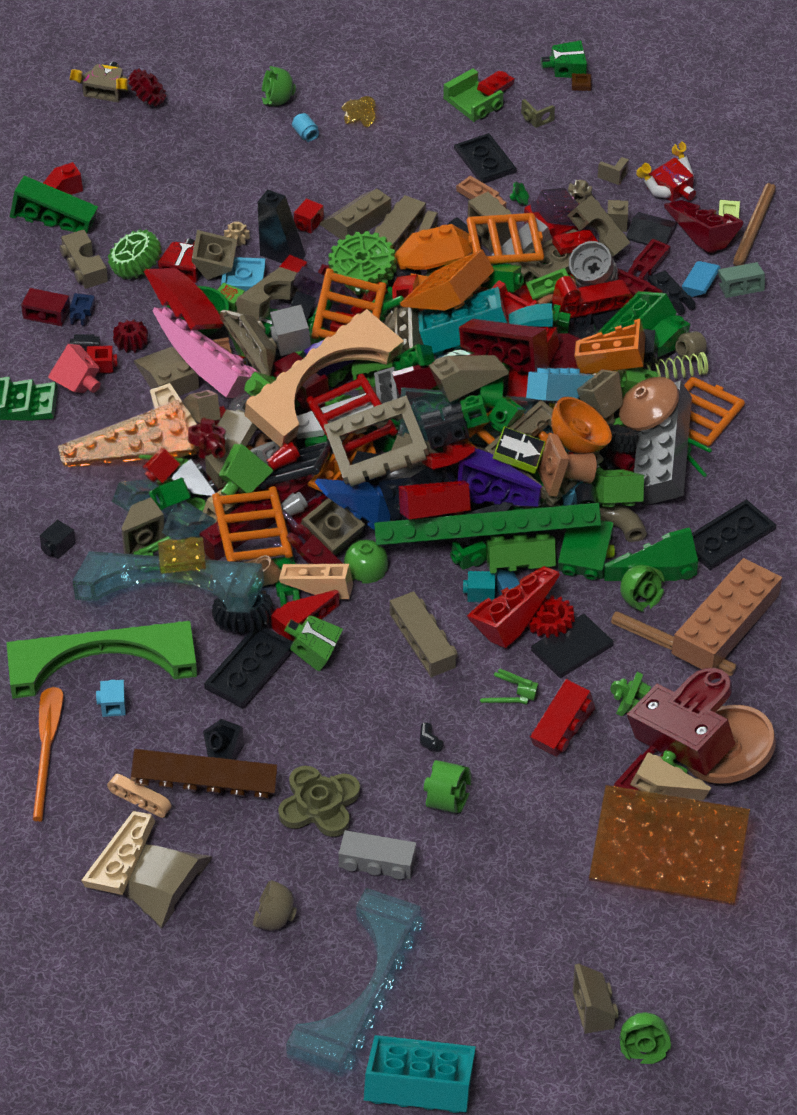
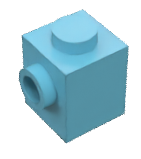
M124 680L100 681V691H96L97 705H101L102 717L126 715Z

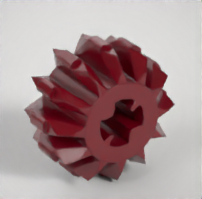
M126 319L124 323L118 322V326L114 327L113 330L115 346L118 347L119 351L124 349L126 353L129 350L135 353L137 348L143 350L144 345H147L148 342L147 327L143 325L142 321L136 322L135 319L132 321Z

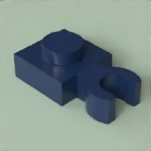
M74 293L70 305V324H73L76 319H81V325H85V315L91 316L95 304L94 295Z

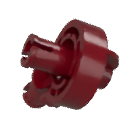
M202 418L200 424L193 425L188 429V442L199 446L198 456L205 459L206 455L209 456L211 454L215 458H218V456L222 458L226 453V431L224 428L214 425L215 422L212 419Z

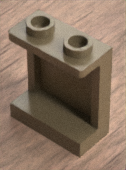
M226 409L217 425L226 431L225 449L228 454L234 444H243L246 447L255 430L259 429L244 416L245 412L238 409L236 411Z

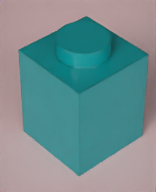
M468 571V580H463V594H467V602H483L488 598L491 601L495 599V573H490V571Z

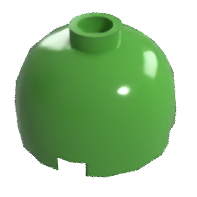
M270 66L271 71L267 70L263 79L262 91L265 92L266 98L262 97L265 105L280 106L285 104L291 95H294L296 86L293 84V79L289 72Z
M365 539L353 543L346 551L344 564H349L352 580L355 581L356 579L365 584L382 579L389 566L386 550L381 545H376V542L373 540Z
M637 565L630 568L623 576L620 585V592L624 601L639 611H644L643 609L649 604L651 609L660 601L664 589L661 588V581L664 582V576L658 569L647 565ZM637 596H641L647 600L646 602H637L635 599Z
M637 1013L631 1016L622 1026L619 1037L621 1052L630 1061L631 1058L643 1059L641 1062L643 1064H654L662 1060L671 1047L668 1026L663 1019L653 1013Z

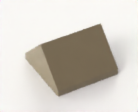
M197 230L192 263L207 280L232 271L237 239Z

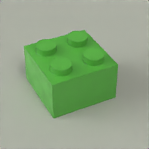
M624 469L596 471L595 478L591 484L595 487L597 503L602 504L604 507H614L615 503H622L624 506H634L635 502H643L644 475Z

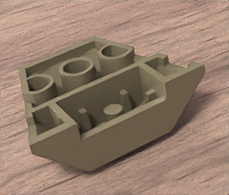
M144 845L124 890V894L138 904L142 911L156 921V924L162 929L173 914L174 905L194 877L203 872L212 856L182 852L154 845Z

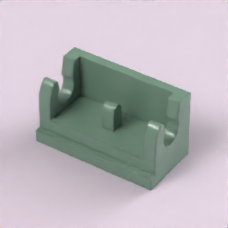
M757 262L718 269V275L722 280L719 286L725 298L765 291V273Z

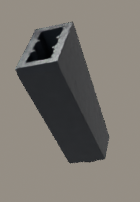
M267 189L257 202L260 256L279 263H283L289 255L303 260L305 251L286 196Z

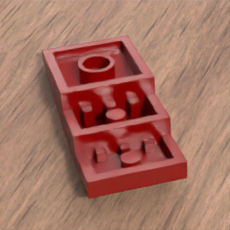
M146 269L144 271L162 306L170 305L176 318L184 317L190 330L218 329L224 325L220 320V314L204 292L178 269Z

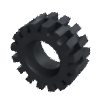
M609 424L612 439L604 449L616 450L622 453L623 451L629 453V451L634 452L638 432L627 428V426Z

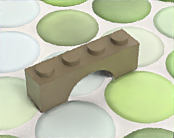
M279 267L237 298V312L252 315L257 322L259 320L262 321L269 316L270 300H290L297 291L300 292L301 274Z

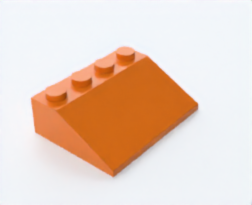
M483 249L433 271L400 305L409 308L444 311L453 307L456 310L465 304L464 301L470 299L474 292L482 288V284L490 280L489 276L494 272V269Z

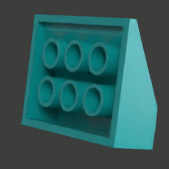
M499 287L473 294L470 299L464 301L465 304L456 310L452 307L445 311L432 309L418 311L419 332L423 344L432 346L433 355H439L452 347L453 349L461 348L459 327L471 319L508 323Z
M375 1035L365 1073L364 1101H371L374 1104H396L400 1107H422L426 1110L441 1109L452 1113L467 1112L476 1046Z

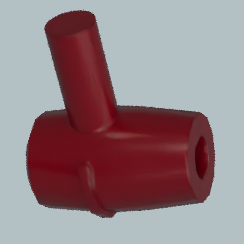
M611 449L607 451L606 457L609 458L613 466L631 472L634 471L635 459L633 456L636 455V449L634 452L629 451V453L624 451L622 453L616 450L611 451Z

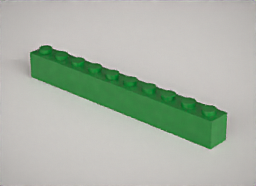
M599 503L376 522L374 526L376 545L598 526L601 525Z

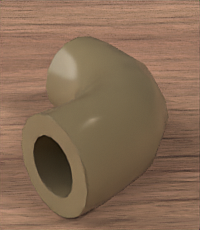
M616 503L614 507H604L602 504H599L601 520L614 522V526L622 530L628 542L641 541L646 537L647 533L643 522L628 507Z

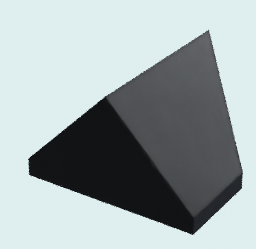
M220 719L203 731L208 757L236 760L244 747L243 726Z

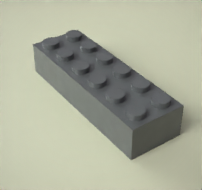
M681 381L674 382L679 390V400L672 414L659 425L647 430L638 431L634 472L644 475L643 502H641L643 505H650L684 495L692 396Z

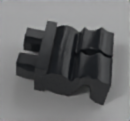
M461 402L442 408L445 420L442 419L439 409L420 415L431 450L470 438L461 409Z

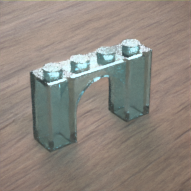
M149 479L119 482L111 502L129 512L131 505L150 498L149 492L159 485L151 482ZM181 501L162 510L164 517L167 518L162 533L178 543L199 541L200 532L213 525L216 519L186 501Z

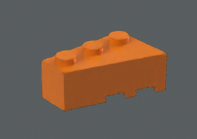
M634 320L635 324L624 328L621 325L614 327L615 331L604 335L600 332L576 341L575 359L580 373L587 374L596 373L601 370L613 371L643 367L645 333L641 320Z

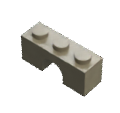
M592 195L567 215L579 231L588 226L596 229L599 234V243L604 244L609 249L612 257L630 243L626 235L618 228L613 219Z
M85 230L61 236L62 245L60 246V252L63 257H67L70 270L74 269L75 278L78 283L81 282L83 287L87 289L108 282L107 268L99 255L92 257V242Z

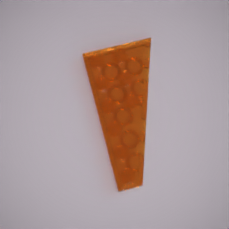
M179 400L57 446L64 467L90 465L92 462L98 461L111 463L112 460L122 459V461L142 460L139 458L140 454L154 455L160 448L166 449L172 456H178V453L186 452L189 455L197 454L194 445L188 442L189 428Z

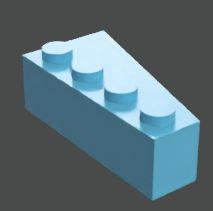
M537 368V372H529L526 398L558 401L562 397H573L581 400L577 389L594 375L580 373V369Z

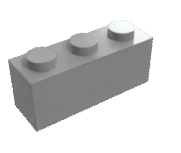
M345 830L339 850V867L348 871H364L371 875L382 874L392 876L395 879H410L416 858V842Z

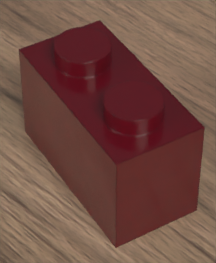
M29 288L21 304L23 319L63 326L70 312L69 296Z

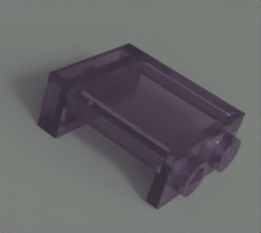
M302 266L295 276L293 285L302 293L314 296L317 289H322L324 275ZM332 281L331 292L358 298L345 284ZM329 300L341 312L350 314L353 306Z

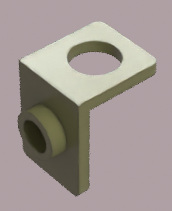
M523 99L521 114L526 121H529L537 128L554 121L555 107L551 105L536 111L526 99ZM550 112L549 117L546 120H542V116Z

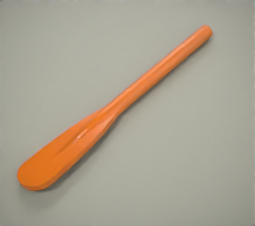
M57 687L44 690L40 696L39 733L42 745L33 821H42L51 744L58 729L64 699L62 690Z

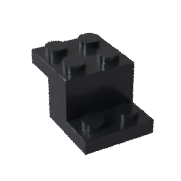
M421 465L415 466L401 476L382 479L379 481V485L392 521L409 520L400 513L399 486L456 481L451 465L436 469Z

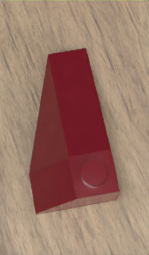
M683 200L664 204V208L696 245L709 253L726 248L743 226V221L727 213L724 216L717 215V210H701L700 205Z
M474 353V354L465 355V356H475V355H480V353ZM417 365L392 372L400 397L407 396L410 405L420 403V399L426 398L439 389L430 367L424 368Z

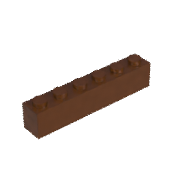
M134 749L130 780L135 781V785L149 786V783H158L160 788L173 789V785L183 786L185 791H197V788L207 789L206 792L211 794H221V791H230L232 796L244 797L245 793L254 794V798L268 799L269 796H273L275 793L277 764Z

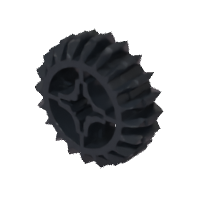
M241 586L239 589L232 588L231 591L226 590L224 594L218 595V598L214 600L212 605V616L215 624L219 626L220 630H226L227 633L233 631L234 634L238 632H243V634L248 631L253 632L255 629L260 630L262 626L268 625V622L271 621V615L274 611L270 595L266 594L265 590L260 591L259 588L252 589L251 586L248 588Z

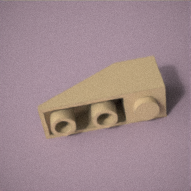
M649 752L630 784L644 793L650 792L665 798L704 800L711 789L702 780L695 779L686 774L681 768L674 767L663 761L661 757L652 755Z

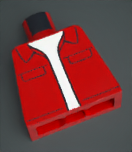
M188 238L184 243L172 242L158 261L159 269L176 268L194 283H197L199 270L191 261L195 240Z

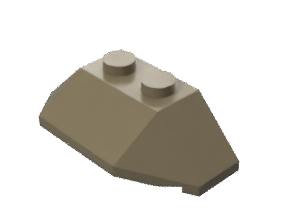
M401 305L392 308L384 324L404 340L401 354L417 344L424 345L419 332L418 308L402 307Z
M228 310L220 311V320L252 367L259 373L272 376L277 345L271 337L268 338L265 334L266 329L260 320L257 322L252 315Z

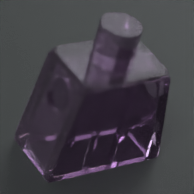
M566 188L546 189L540 192L537 200L531 202L532 212H539L548 223L575 226L567 215L579 204Z

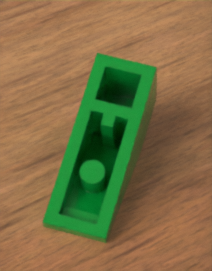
M672 315L667 317L652 329L656 331L659 340L658 357L676 350L675 345L679 336L689 332L691 324L681 316Z

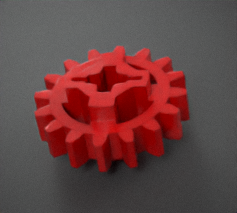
M551 595L550 599L545 598L527 627H530L531 633L537 631V636H541L544 633L546 638H549L550 634L558 637V632L567 633L566 627L572 628V622H575L574 607L570 606L569 600L563 602L561 596L558 599H554V595Z

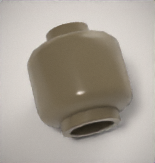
M698 331L683 333L676 342V352L681 358L684 355L690 358L692 354L698 357L700 352H706V339Z

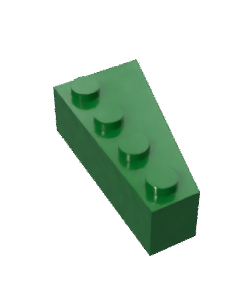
M24 175L14 191L9 217L15 219L17 216L23 217L25 221L32 223L36 220L44 222V225L49 227L58 225L62 230L71 232L85 230L87 234L96 219L98 206Z

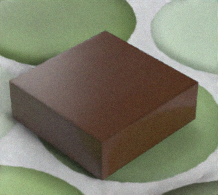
M572 73V90L591 91V74Z

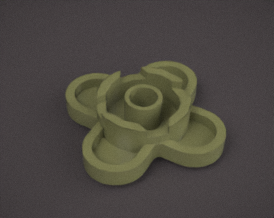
M300 766L294 769L289 777L290 789L294 795L280 803L278 808L280 822L288 828H301L309 823H314L321 833L331 837L344 834L345 830L347 831L349 828V813L345 806L352 804L358 799L360 795L359 781L350 774H338L328 778L322 776L316 768L311 766Z

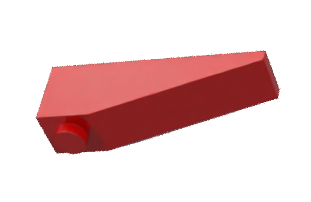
M539 327L546 328L548 359L550 363L559 347L557 327ZM510 365L507 397H510L515 402L527 404L530 398H526L529 373L523 370L519 372L512 369L513 366Z
M543 566L522 578L520 584L516 587L503 589L501 591L502 595L492 601L488 598L481 602L467 617L490 642L506 648L522 634L559 578L560 573Z

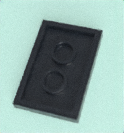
M489 133L454 145V150L475 177L484 184L517 173L516 166Z
M582 614L575 618V622H572V628L566 627L567 633L560 631L558 632V637L550 634L549 638L545 637L531 645V651L561 679L611 648L614 641L588 616Z

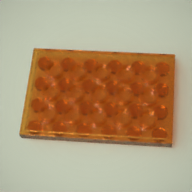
M605 785L589 880L735 905L750 809Z

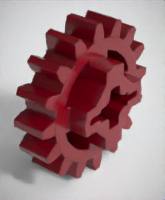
M138 68L129 75L128 80L130 82L128 84L132 86L131 90L135 91L136 96L143 102L146 100L149 105L153 104L156 107L167 97L165 94L166 90L162 88L163 85L158 82V79L153 74H147L146 70L142 71Z

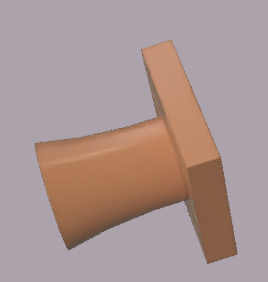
M549 434L537 470L548 495H558L563 478L591 484L596 474V457L593 453L567 454L558 435Z

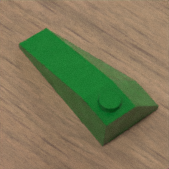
M690 527L667 533L662 536L663 540L653 545L650 543L643 545L644 549L634 554L628 552L604 564V580L622 581L625 573L637 565H647L662 572L664 581L690 579L696 576L698 558Z

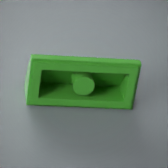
M563 268L526 282L533 301L552 294L558 279L568 276L566 269Z

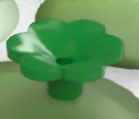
M514 182L513 193L510 194V199L512 201L517 200L519 204L524 206L527 205L529 194L525 190V186L522 183Z

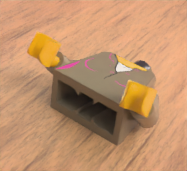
M110 62L108 65L96 64L92 70L85 74L75 69H72L69 80H75L83 85V95L85 97L119 103L121 92H128L130 90L128 79L123 75V69L119 68L116 62Z

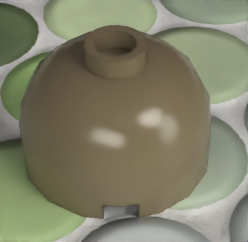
M272 880L267 883L259 900L258 912L256 911L254 915L253 926L274 931L284 927L287 921H293L297 908L293 907L294 897L286 886Z

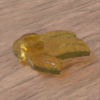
M364 96L359 100H349L344 103L341 109L346 112L344 115L345 124H351L360 120L363 126L369 127L376 117L374 112L376 107L375 100L372 97Z

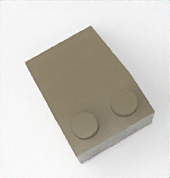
M173 347L134 360L135 365L151 389L170 383L178 396L199 389L198 374Z
M495 355L440 357L429 365L438 388L449 402L509 374L508 370Z

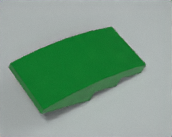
M10 376L0 378V420L33 421L54 418L58 394L56 382L35 385L33 379L12 382Z

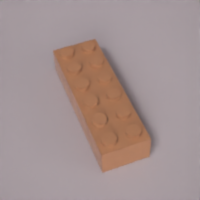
M743 558L674 634L671 654L700 669L717 668L779 596L783 577Z

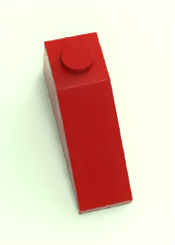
M333 590L287 602L281 608H277L271 615L272 629L279 635L294 641L295 637L284 631L288 622L292 619L302 625L308 616H314L322 620L339 607V592Z

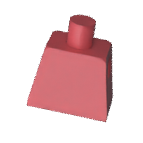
M68 344L48 376V378L78 393H85L87 389L95 393L101 385L95 379L99 371L98 365L80 345Z

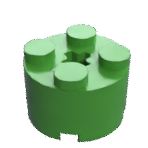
M435 760L432 766L431 777L425 779L423 787L424 791L427 792L426 807L451 813L462 812L469 793L465 791L466 785H471L470 768Z

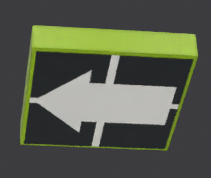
M504 426L493 459L535 474L545 441Z

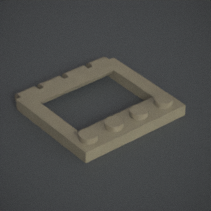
M407 396L324 425L344 483H350L351 487L366 482L364 477L368 476L372 480L386 475V469L394 472L408 467L406 463L408 461H411L412 465L427 460L425 455L429 454ZM396 418L399 420L403 418L413 442L412 444L353 465L349 464L341 440L351 433H363L370 426L379 427L387 424L390 419Z
M540 400L509 428L535 437L546 426H551L553 409ZM500 436L489 444L484 451L494 455ZM600 450L593 453L596 457L597 466L603 461V457L599 454ZM512 466V467L515 468L516 470L520 471L521 473H523V474L526 475L527 477H529V478H531L532 480H534L535 482H537V481H536L532 476H530L525 470H522V469H520V468H517V467ZM563 478L557 496H549L545 487L542 486L540 503L544 504L546 502L549 506H553L580 481Z

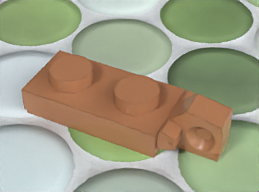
M472 176L456 185V191L469 199L489 192L506 208L507 202L502 200L499 192Z

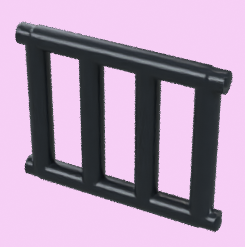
M329 440L298 449L300 457L297 459V462L272 471L259 485V488L265 489L268 486L319 474L332 451Z

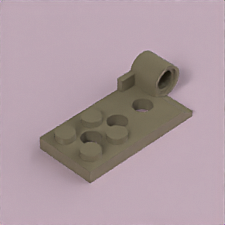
M573 229V230L568 231V232H566V233H572V232H578V231L575 230V229ZM552 240L542 244L544 260L510 264L521 266V273L524 276L523 286L526 282L532 281L535 276L539 278L563 268L566 269L567 273L570 272L569 257L571 253L560 255ZM533 248L523 254L535 253V250Z

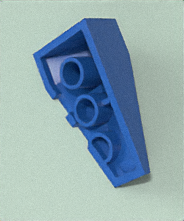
M317 479L315 481L326 497L343 509L347 508L359 520L363 518L368 521V526L375 530L374 523L390 521V513L380 485L376 487L369 482H364L351 487L350 483L345 484L342 480Z

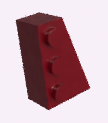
M293 352L274 362L273 376L278 377L282 372L286 373L297 360L301 361L304 358ZM318 371L305 381L296 395V400L300 404L298 408L306 413L312 411L306 401L308 397L313 396L315 398L329 392L328 377L326 375L319 376L317 374ZM325 403L319 405V407H325Z

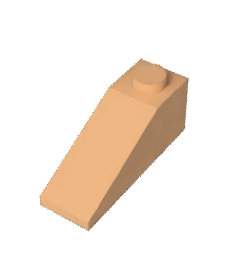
M283 564L279 577L280 583L314 595L337 590L339 592V600L350 599L353 587L349 564Z

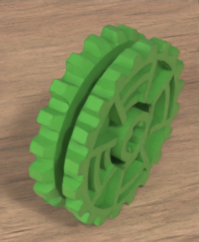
M365 231L364 234L355 232L353 236L348 234L345 236L346 239H339L337 241L338 245L331 248L332 253H329L330 261L328 263L329 268L334 270L333 273L375 284L384 282L388 285V280H393L394 272L397 271V261L394 257L395 250L392 249L393 245L391 242H387L385 236L380 238L379 233L375 232L372 235L369 231ZM338 283V287L340 289L346 288L348 293L355 291L356 294L360 295L361 292L366 294L369 292V290Z

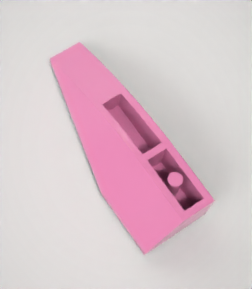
M154 307L153 313L169 341L185 362L199 376L226 398L239 399L247 393L244 391L245 384L254 372H258L256 369L243 363L244 360L240 356L231 354L198 330H190L187 322L181 318H176L172 309L168 307Z

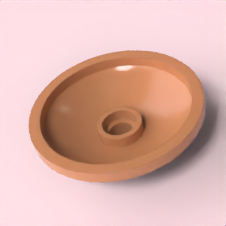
M651 377L638 382L623 397V404L619 408L620 420L627 428L636 431L647 430L659 425L676 408L679 400V390L675 383L666 377Z

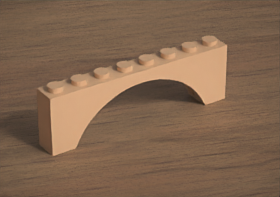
M366 309L361 314H356L346 326L342 325L332 337L325 338L318 348L311 349L301 361L297 360L286 373L282 372L273 383L266 384L259 394L251 396L245 403L244 416L278 446L281 447L284 443L288 444L297 437L299 428L294 400L299 389L309 377L326 366L348 360H370L387 365L401 354L404 340Z

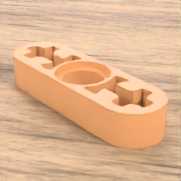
M115 774L107 784L108 789L113 794L135 805L139 804V807L160 818H163L172 807L170 801L163 795L145 786L135 785V781H131L123 775Z

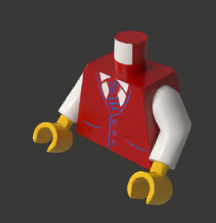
M684 142L679 143L680 150L676 144L672 147L673 155L678 156L679 159L673 158L652 172L651 166L648 163H644L637 169V176L645 179L644 182L647 189L650 190L653 196L666 198L671 202L682 196L689 201L695 197L696 191L693 189L694 174L687 156L683 154L686 150Z

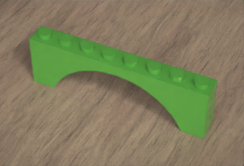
M190 621L6 642L12 699L36 696L42 684L54 672L75 660L98 654L121 653L138 656L159 665L173 679L197 677Z

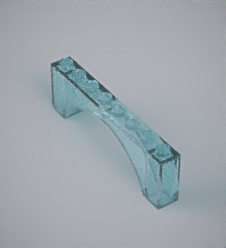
M89 551L72 582L75 600L98 601L112 592L139 584L154 582L184 583L213 593L224 603L227 611L250 613L264 584L262 564Z
M369 888L364 890L356 906L357 921L369 933L376 949L377 963L371 981L363 993L351 1005L339 1013L319 1021L296 1024L286 1043L288 1058L341 1077L344 1076L347 1069H352L356 1058L354 1054L357 1049H362L366 1035H364L366 1030L373 1027L375 1021L374 1013L376 1009L382 1008L385 1001L384 993L386 989L390 990L395 980L394 973L396 969L400 970L405 958L403 954L405 950L409 951L414 941L413 934L415 931H419L423 924L421 906Z

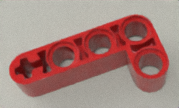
M564 276L558 279L555 284L552 303L561 305L560 312L570 313V318L622 308L634 296L623 280L578 288L570 276Z

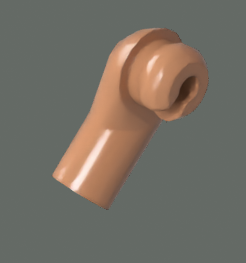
M263 433L256 435L254 448L268 443L267 439L270 440V438Z

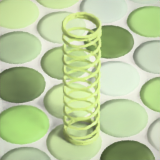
M700 352L698 357L692 354L690 358L684 355L682 360L676 356L674 361L671 358H667L666 362L660 359L658 363H654L657 368L658 377H661L659 363L662 361L665 366L666 378H669L667 362L671 360L674 378L677 380L678 374L675 361L678 358L681 362L682 376L685 378L684 357H687L689 360L690 374L693 377L692 356H695L697 359L699 375H707L709 368L706 354ZM644 363L647 365L648 370H651L652 363H650L649 365L647 363ZM624 369L618 370L619 375H620V381H621V378H622Z

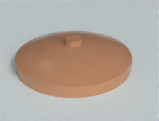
M744 705L721 706L716 713L728 719L736 744L706 776L686 766L697 778L719 784L737 782L754 775L768 763L776 746L773 726L762 712Z

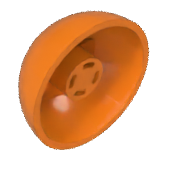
M562 397L558 400L552 412L551 426L553 434L558 435L566 449L577 454L595 453L610 443L612 439L611 430L605 419L593 407L573 397Z

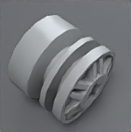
M587 241L577 246L571 253L569 268L579 288L618 279L616 263L609 249L604 244L596 241Z

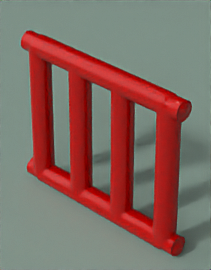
M359 374L356 380L313 398V396H310L306 399L326 436L324 425L328 424V421L370 402L373 407L382 404L364 374ZM362 386L366 395L323 414L319 405ZM390 419L384 427L344 444L345 453L388 434L396 435L398 431Z

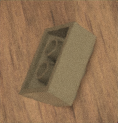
M374 189L348 203L321 221L320 225L341 240L346 239L345 236L348 234L353 236L355 232L364 234L365 231H369L381 223L388 213H391V198L380 190Z

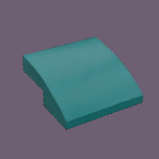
M552 303L536 304L518 309L509 314V324L553 327Z

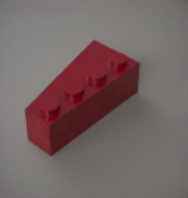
M471 319L459 327L460 345L463 349L473 353H480V355H495L501 363L513 366L512 369L519 372L522 370L528 373L537 372V368H549L546 328Z

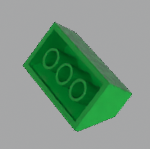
M638 291L597 333L602 332L604 335L615 331L614 327L620 325L622 328L635 324L634 320L637 319L641 320L643 329L652 330L661 320L676 315L677 312L666 293Z

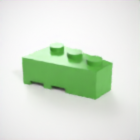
M547 532L536 533V536L517 533L514 534V537L496 534L491 535V538H486L487 567L490 573H497V568H508L509 571H516L518 567L534 569L543 566H556L555 539L553 535H549Z

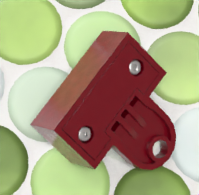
M705 668L696 671L675 692L657 683L627 713L635 739L648 746H654L656 750L662 753L665 750L675 753V760L705 776L736 744L728 719L716 713L732 693L730 678L721 669ZM714 679H721L716 683H711Z

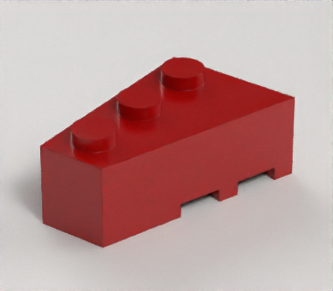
M463 480L399 486L400 513L407 519L440 517L442 514L449 513L451 515H462L464 511L470 510L469 483Z
M566 679L530 736L532 744L555 757L564 752L569 745V741L596 709L591 692Z

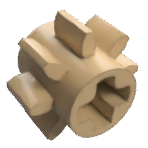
M233 222L228 224V230H224V237L237 239V247L246 244V239H250V233L247 230V225H243L241 222Z

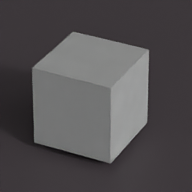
M301 305L270 312L272 326L270 327L271 335L274 342L277 343L280 356L304 351L311 346L309 328Z

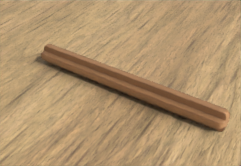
M767 183L763 189L735 254L733 262L735 266L744 265L775 193L776 186L774 184Z
M618 611L612 616V624L672 650L674 636ZM723 659L717 666V669H721L728 676H732L736 671V664Z

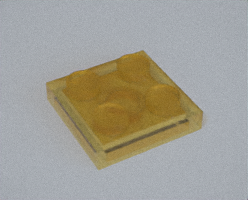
M189 537L181 540L168 539L158 542L161 574L206 569L203 537Z

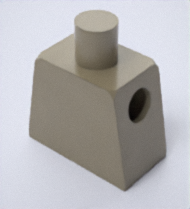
M601 370L580 386L577 392L581 401L593 407L609 425L615 422L613 413L623 404L619 372Z

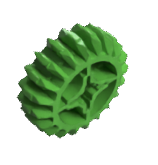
M139 229L137 232L132 231L131 234H126L122 239L119 238L120 241L114 243V248L110 249V254L108 255V263L113 272L122 279L128 278L130 280L133 276L138 278L140 274L144 275L146 269L156 265V261L160 259L159 255L162 253V246L155 234L147 229L144 231Z

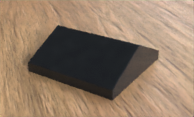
M638 212L632 219L626 237L629 241L647 245L652 239L667 244L677 222Z

